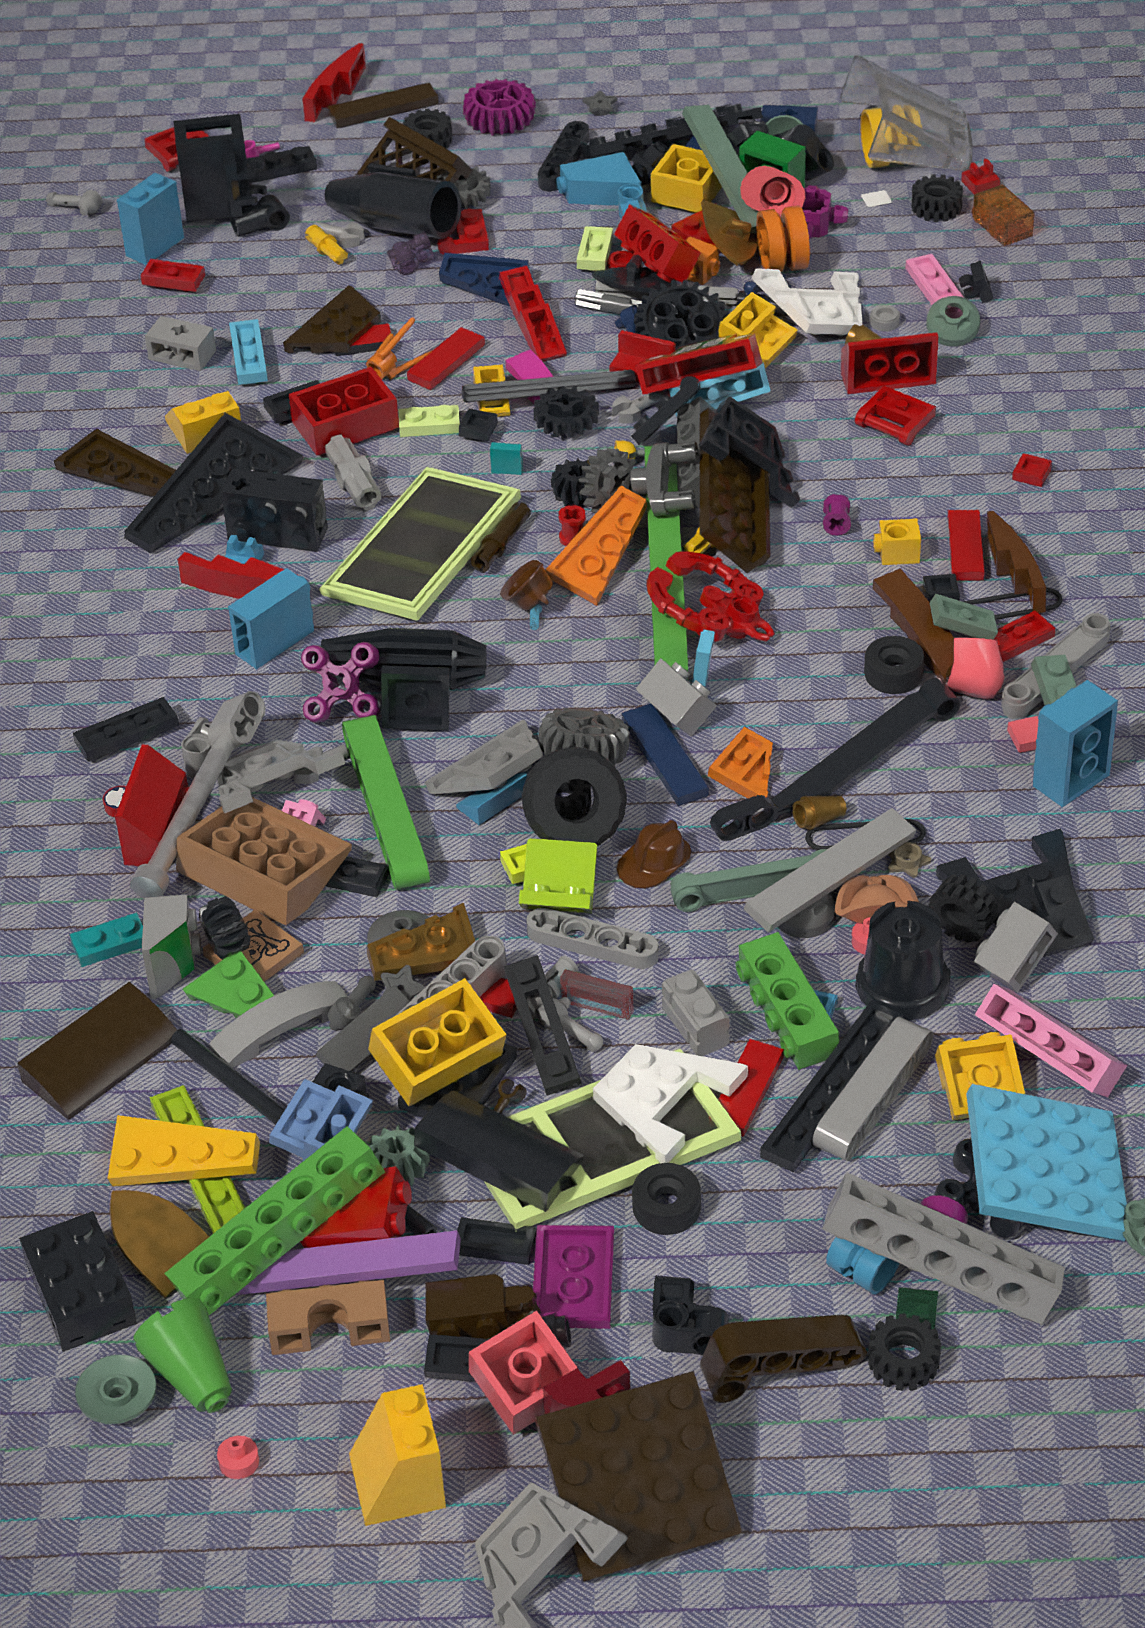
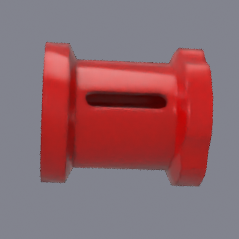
M577 505L565 506L558 512L559 522L562 524L559 540L564 546H567L581 531L586 521L585 510Z

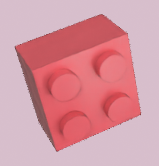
M537 1311L469 1351L470 1374L513 1435L535 1422V1417L545 1414L543 1387L577 1368Z

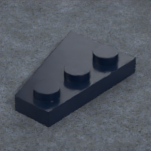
M444 253L439 270L440 282L510 307L499 280V274L502 271L528 266L529 269V260Z

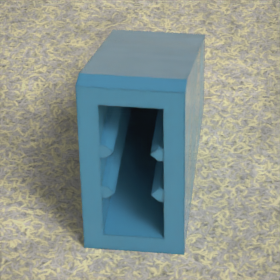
M624 152L560 165V177H557L558 191L560 194L563 193L569 204L618 206V189L622 185L634 183L641 186V182Z

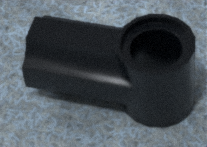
M272 194L263 196L256 205L243 208V216L231 217V214H229L230 223L237 237L268 227L271 230L278 231L285 228L290 221L289 212L281 201Z

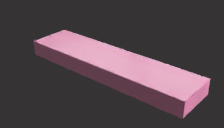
M933 254L906 260L905 269L931 305L943 297H963ZM957 307L948 308L945 312L952 319L959 318L963 314Z

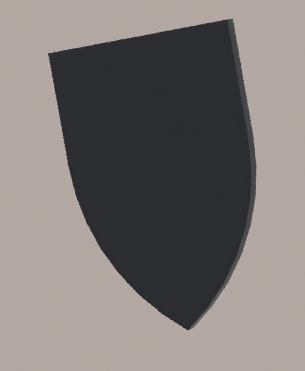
M634 255L626 267L592 272V277L599 282L623 290L650 293L651 288L659 291L660 283L665 284L667 288L671 287V283L657 276V272L648 267H641L642 258L639 255Z

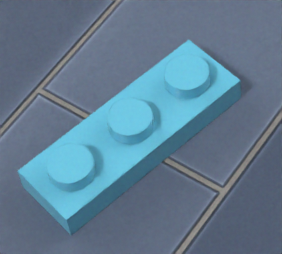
M258 319L230 322L238 385L268 381Z

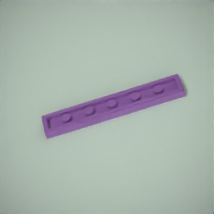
M456 1230L289 1250L235 1295L458 1270L461 1238Z

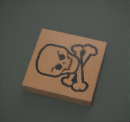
M253 910L243 918L251 940L249 948L242 951V953L264 982L304 953L301 942L257 910ZM209 943L203 947L204 957L215 965L223 960L214 953Z

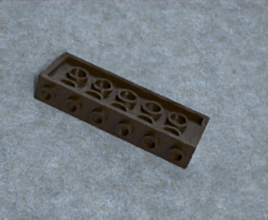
M709 407L699 414L700 442L715 415V412ZM700 449V535L746 573H749L757 566L765 564L771 556L769 472L760 466L755 467L751 465L746 457L737 451L729 450V455L720 462Z

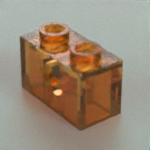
M1003 184L974 194L973 219L1003 246L1033 236L1035 212Z

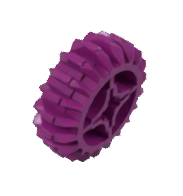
M496 78L495 81L485 80L483 84L476 83L475 87L469 88L463 100V114H465L467 125L472 126L473 130H480L481 134L487 132L491 133L492 136L495 133H500L502 136L508 132L513 134L514 130L521 131L524 126H529L530 121L534 120L536 108L534 94H532L531 88L526 87L524 83L518 84L517 80L508 81L507 78L504 80Z

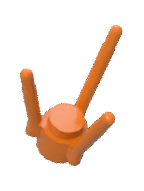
M411 317L395 336L392 333L389 334L375 354L367 360L366 366H372L381 379L387 376L392 380L397 374L413 367L430 353H425L395 368L397 358L391 350L414 324L415 318Z

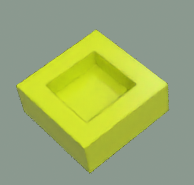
M527 844L500 851L501 863L512 885L524 881Z

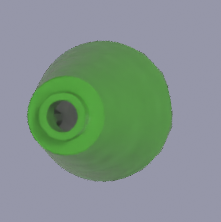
M199 1298L178 1300L170 1304L173 1311L163 1317L159 1311L151 1315L140 1325L133 1339L137 1350L197 1411L214 1413L227 1405L232 1387L207 1308Z

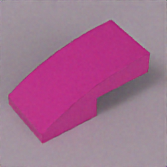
M531 349L505 360L506 370L517 380L553 377L545 364ZM540 396L526 397L533 404L535 400H540Z

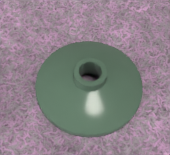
M111 1355L93 1362L82 1372L76 1384V1400L80 1410L88 1418L103 1424L124 1423L138 1417L150 1406L156 1393V1380L151 1368L141 1359L130 1355Z

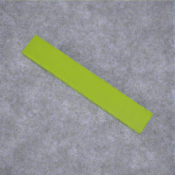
M184 1085L149 1097L151 1107L158 1121L204 1126ZM230 1176L187 1180L213 1234L245 1209Z

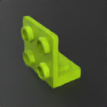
M529 838L526 848L523 890L519 892L518 904L521 908H548L563 912L592 914L597 859L596 843Z

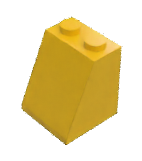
M423 1384L382 1393L349 1453L365 1526L446 1508L440 1451Z

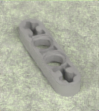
M548 908L535 909L528 914L526 919L528 937L540 944L638 969L650 968L658 961L659 948L657 939L646 933ZM572 930H580L585 933L580 938H571L566 935ZM608 938L618 941L616 945L611 947L600 944L602 940Z

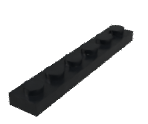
M873 1001L869 1002L761 1146L760 1158L794 1173L813 1147V1135L822 1117L897 1017L903 1018V1014Z

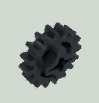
M561 386L559 391L550 388L549 395L541 393L540 400L534 401V421L537 422V428H544L545 434L553 431L555 432V437H559L563 433V435L571 438L574 432L583 435V429L592 430V423H598L599 403L596 402L595 395L588 396V390L586 389L578 392L577 386H573L571 390Z

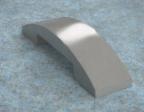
M336 981L316 982L284 991L259 1003L236 1018L216 1035L210 1042V1048L215 1055L234 1068L260 1055L258 1045L315 1017H318L322 1023L329 1021L328 1011L336 1000L340 997L348 996Z

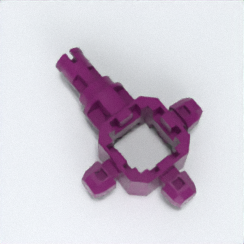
M809 185L804 188L805 200L802 210L807 223L809 239L827 235L830 222H834V224L848 222L849 209L839 205L831 207V193L824 189H819L817 185Z

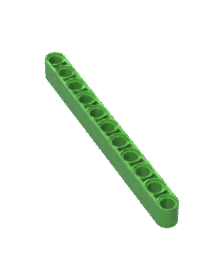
M644 446L645 467L647 466L652 446ZM672 464L669 467L668 492L678 491L676 464ZM646 495L650 572L659 567L673 575V581L668 593L676 599L674 603L685 610L683 575L678 576L665 566L670 556L675 552H682L679 510L669 512L668 515L655 517L648 495ZM651 600L654 664L656 665L660 659L671 666L677 662L688 671L686 628L676 623L677 620L665 613L663 615L658 612L657 606Z

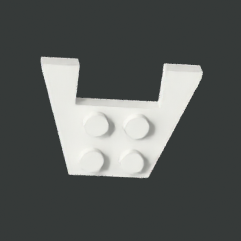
M755 269L753 281L806 333L814 335L837 334L843 336L848 335L854 324L859 326L863 324L861 304L858 303L860 288L857 287L859 280L857 273L833 272L830 282L835 290L789 288L778 269Z
M635 1044L593 1088V1099L621 1126L626 1125L636 1134V1140L643 1147L648 1146L653 1150L656 1159L660 1163H669L684 1147L685 1134L659 1121L696 1082L730 1096L748 1077V1066L736 1062Z

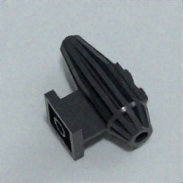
M386 628L321 640V647L326 649L330 661L337 666L345 665L349 662L351 651L358 643H371L378 649V663L373 668L365 669L361 672L359 681L378 685L382 688V728L449 731L450 690L486 677L487 645L455 630ZM368 651L363 652V661L368 658ZM318 654L314 655V663L318 660Z

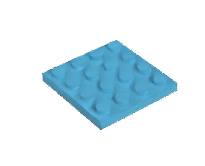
M971 1084L966 1095L980 1214L1125 1241L1123 1221L1127 1203L1113 1112Z

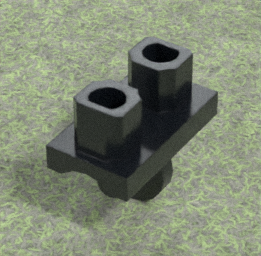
M661 141L651 144L649 148L636 153L631 159L634 162L632 168L639 178L641 185L651 182V172L669 150Z

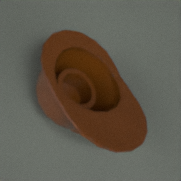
M532 560L512 574L502 587L500 595L506 601H510L522 610L528 611L539 603L549 604L546 596L551 590L553 582L544 569L543 563Z
M670 820L667 823H652L645 826L639 832L636 843L622 855L617 865L618 876L626 885L644 889L657 886L690 859L692 850L689 843L682 838L677 823L674 820Z

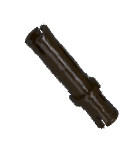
M519 502L514 503L496 529L484 537L481 542V548L471 558V564L477 571L481 572L482 569L483 572L488 571L495 559L505 553L509 541H511L531 515L530 508L522 502L520 505Z

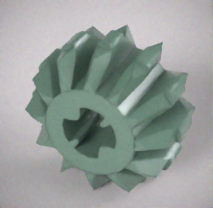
M399 1124L392 1131L383 1127L381 1136L371 1135L369 1147L383 1168L396 1166L404 1180L408 1181L410 1186H413L414 1178H424L426 1167L429 1166L430 1154L414 1146V1127L405 1131L402 1130Z

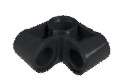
M799 124L782 133L773 135L805 147L806 181L815 179L833 170V156L818 139L811 127Z
M655 1275L652 1304V1339L656 1348L663 1352L690 1353L703 1356L715 1330L729 1323V1315L723 1309L693 1303L695 1282L691 1278Z

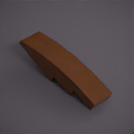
M987 511V538L997 576L1010 574L1014 593H1028L1032 612H1046V585L1031 552L1009 524L994 511Z
M901 568L873 579V590L890 607V618L906 633L909 639L920 645L924 653V664L938 678H941L945 683L948 682L946 673L948 668L954 663V637L949 630L934 625L930 602Z

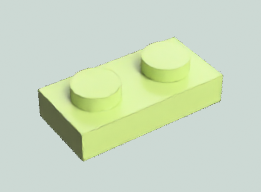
M585 226L577 256V269L589 271L606 269L613 241V228Z
M459 405L398 409L400 437L459 433Z

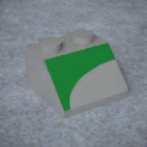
M187 895L144 898L142 954L151 999L159 998L195 970V955L201 954L200 933H194L193 931L197 930L196 909L189 908Z

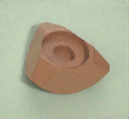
M861 875L847 880L842 885L836 899L835 913L857 923H863L864 919L872 917L878 908L887 903L895 901V908L907 907V901H919L911 885L901 877L893 875L872 877Z

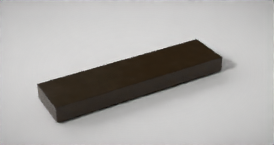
M430 82L331 105L328 106V114L336 128H342L437 105L439 101Z

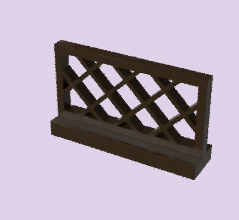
M388 117L383 124L388 131L356 173V176L368 174L369 164L386 166V162L396 159V167L414 169L417 177L437 180V176L449 173L445 181H450L453 184L456 183L460 176L467 179L473 170L455 153L395 119ZM392 141L395 142V151L386 154L385 150ZM412 153L413 161L403 164L402 156ZM430 163V171L420 174V166Z

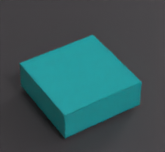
M491 442V473L522 475V444Z

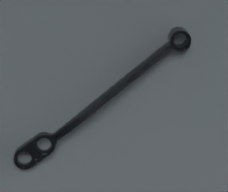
M936 677L927 680L922 684L918 692L906 696L775 797L769 799L763 795H757L719 809L710 820L711 828L719 839L730 841L767 827L779 815L792 811L794 803L803 796L831 795L928 719L934 717L937 721L942 722L954 717L960 709L959 699L941 678ZM764 808V810L759 815L752 817L754 813ZM731 819H734L730 825L726 826L725 828H722V826L726 822L730 821Z

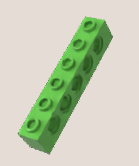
M346 1126L164 1274L183 1299L199 1298L210 1315L384 1174L385 1171L372 1149Z

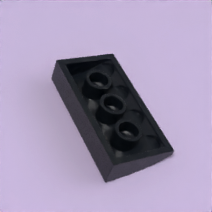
M454 1090L441 1098L415 1127V1147L544 1212H547L584 1160L583 1154Z

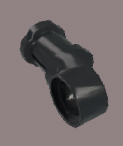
M754 120L750 123L745 121L728 134L727 137L736 148L742 145L756 131L769 134V128L762 121Z

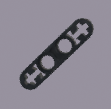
M572 121L564 127L538 170V186L541 190L546 192L557 191V177H560V165L578 161L582 154L581 146L587 145L590 139L587 123Z

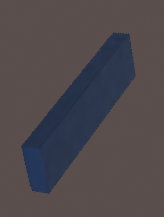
M651 703L621 713L622 720L628 726V731L677 806L709 796L708 785Z

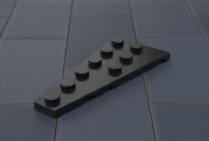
M741 103L717 106L715 107L716 110H713L721 127L738 124L739 120L763 118L761 107L742 108ZM679 116L666 119V125L657 127L656 123H650L640 126L641 131L631 133L630 129L615 132V138L606 140L605 136L589 139L590 144L581 146L583 157H595L628 149V146L631 145L636 147L652 144L655 139L669 140L693 133L685 118Z

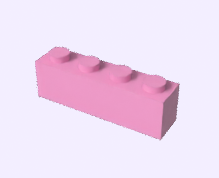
M993 984L975 1016L1004 1035L1012 1034L1013 1041L1092 1093L1108 1097L1127 1067L1126 1064L1020 995L997 984Z

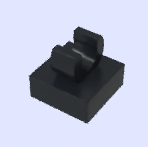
M981 260L970 264L972 275L965 274L959 278L961 288L971 286L963 290L965 298L972 299L979 293L982 303L993 300L990 283Z

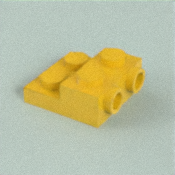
M991 1032L979 1036L977 1040L964 1041L963 1038H952L938 1046L935 1058L942 1090H946L952 1120L969 1118L966 1093L971 1084L1025 1094L1012 1034L1000 1036L998 1032Z

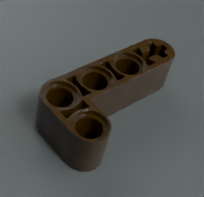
M848 1315L733 1322L719 1327L712 1334L701 1358L700 1368L714 1401L727 1403L738 1399L744 1394L752 1376L851 1368L863 1361L867 1351L852 1318Z

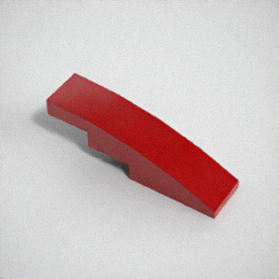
M358 43L340 55L311 84L302 98L306 122H316L321 110L335 105L341 94L351 95L366 68L364 43Z
M528 266L500 272L499 280L530 349L542 362L567 356V351L548 303L545 304L538 284L534 285Z
M184 552L177 559L181 583L207 592L237 599L245 596L284 570L253 557L245 564H242L219 554L212 561H208Z

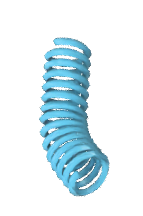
M540 604L530 610V629L532 630L539 628V614L542 611Z

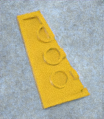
M117 1115L107 1179L112 1186L257 1174L260 1140L256 1133Z

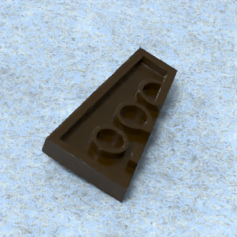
M95 429L54 460L56 470L153 497L176 471V469L98 429Z

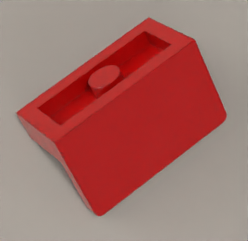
M621 330L618 334V354L609 365V372L633 370L636 375V382H639L635 365L651 357L673 353L675 351V343Z

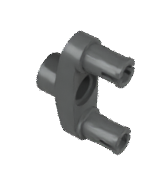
M696 441L681 444H669L668 442L654 444L648 457L647 466L631 470L633 492L640 496L648 495L655 517L668 515L669 512L696 508L694 489L668 492L669 467L672 464L699 460V450Z

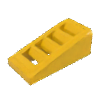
M503 365L473 367L474 384L505 381ZM508 399L477 402L480 411L496 413L497 417L510 416ZM491 406H502V407L486 408V407H491Z

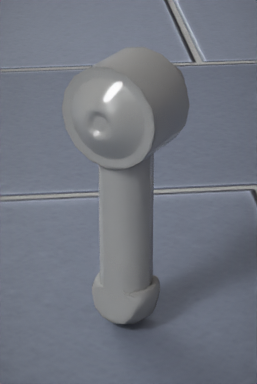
M86 190L82 196L57 194L56 192H50L46 196L48 205L79 207L82 215L95 214L103 203L101 195L94 190Z
M567 997L559 1000L553 998L563 1030L586 1045L589 1051L600 1050L603 1045V1038L598 1033L591 1032L568 1016L567 1009L571 1004L570 1000ZM542 1005L537 1009L536 1016L545 1028L552 1030Z

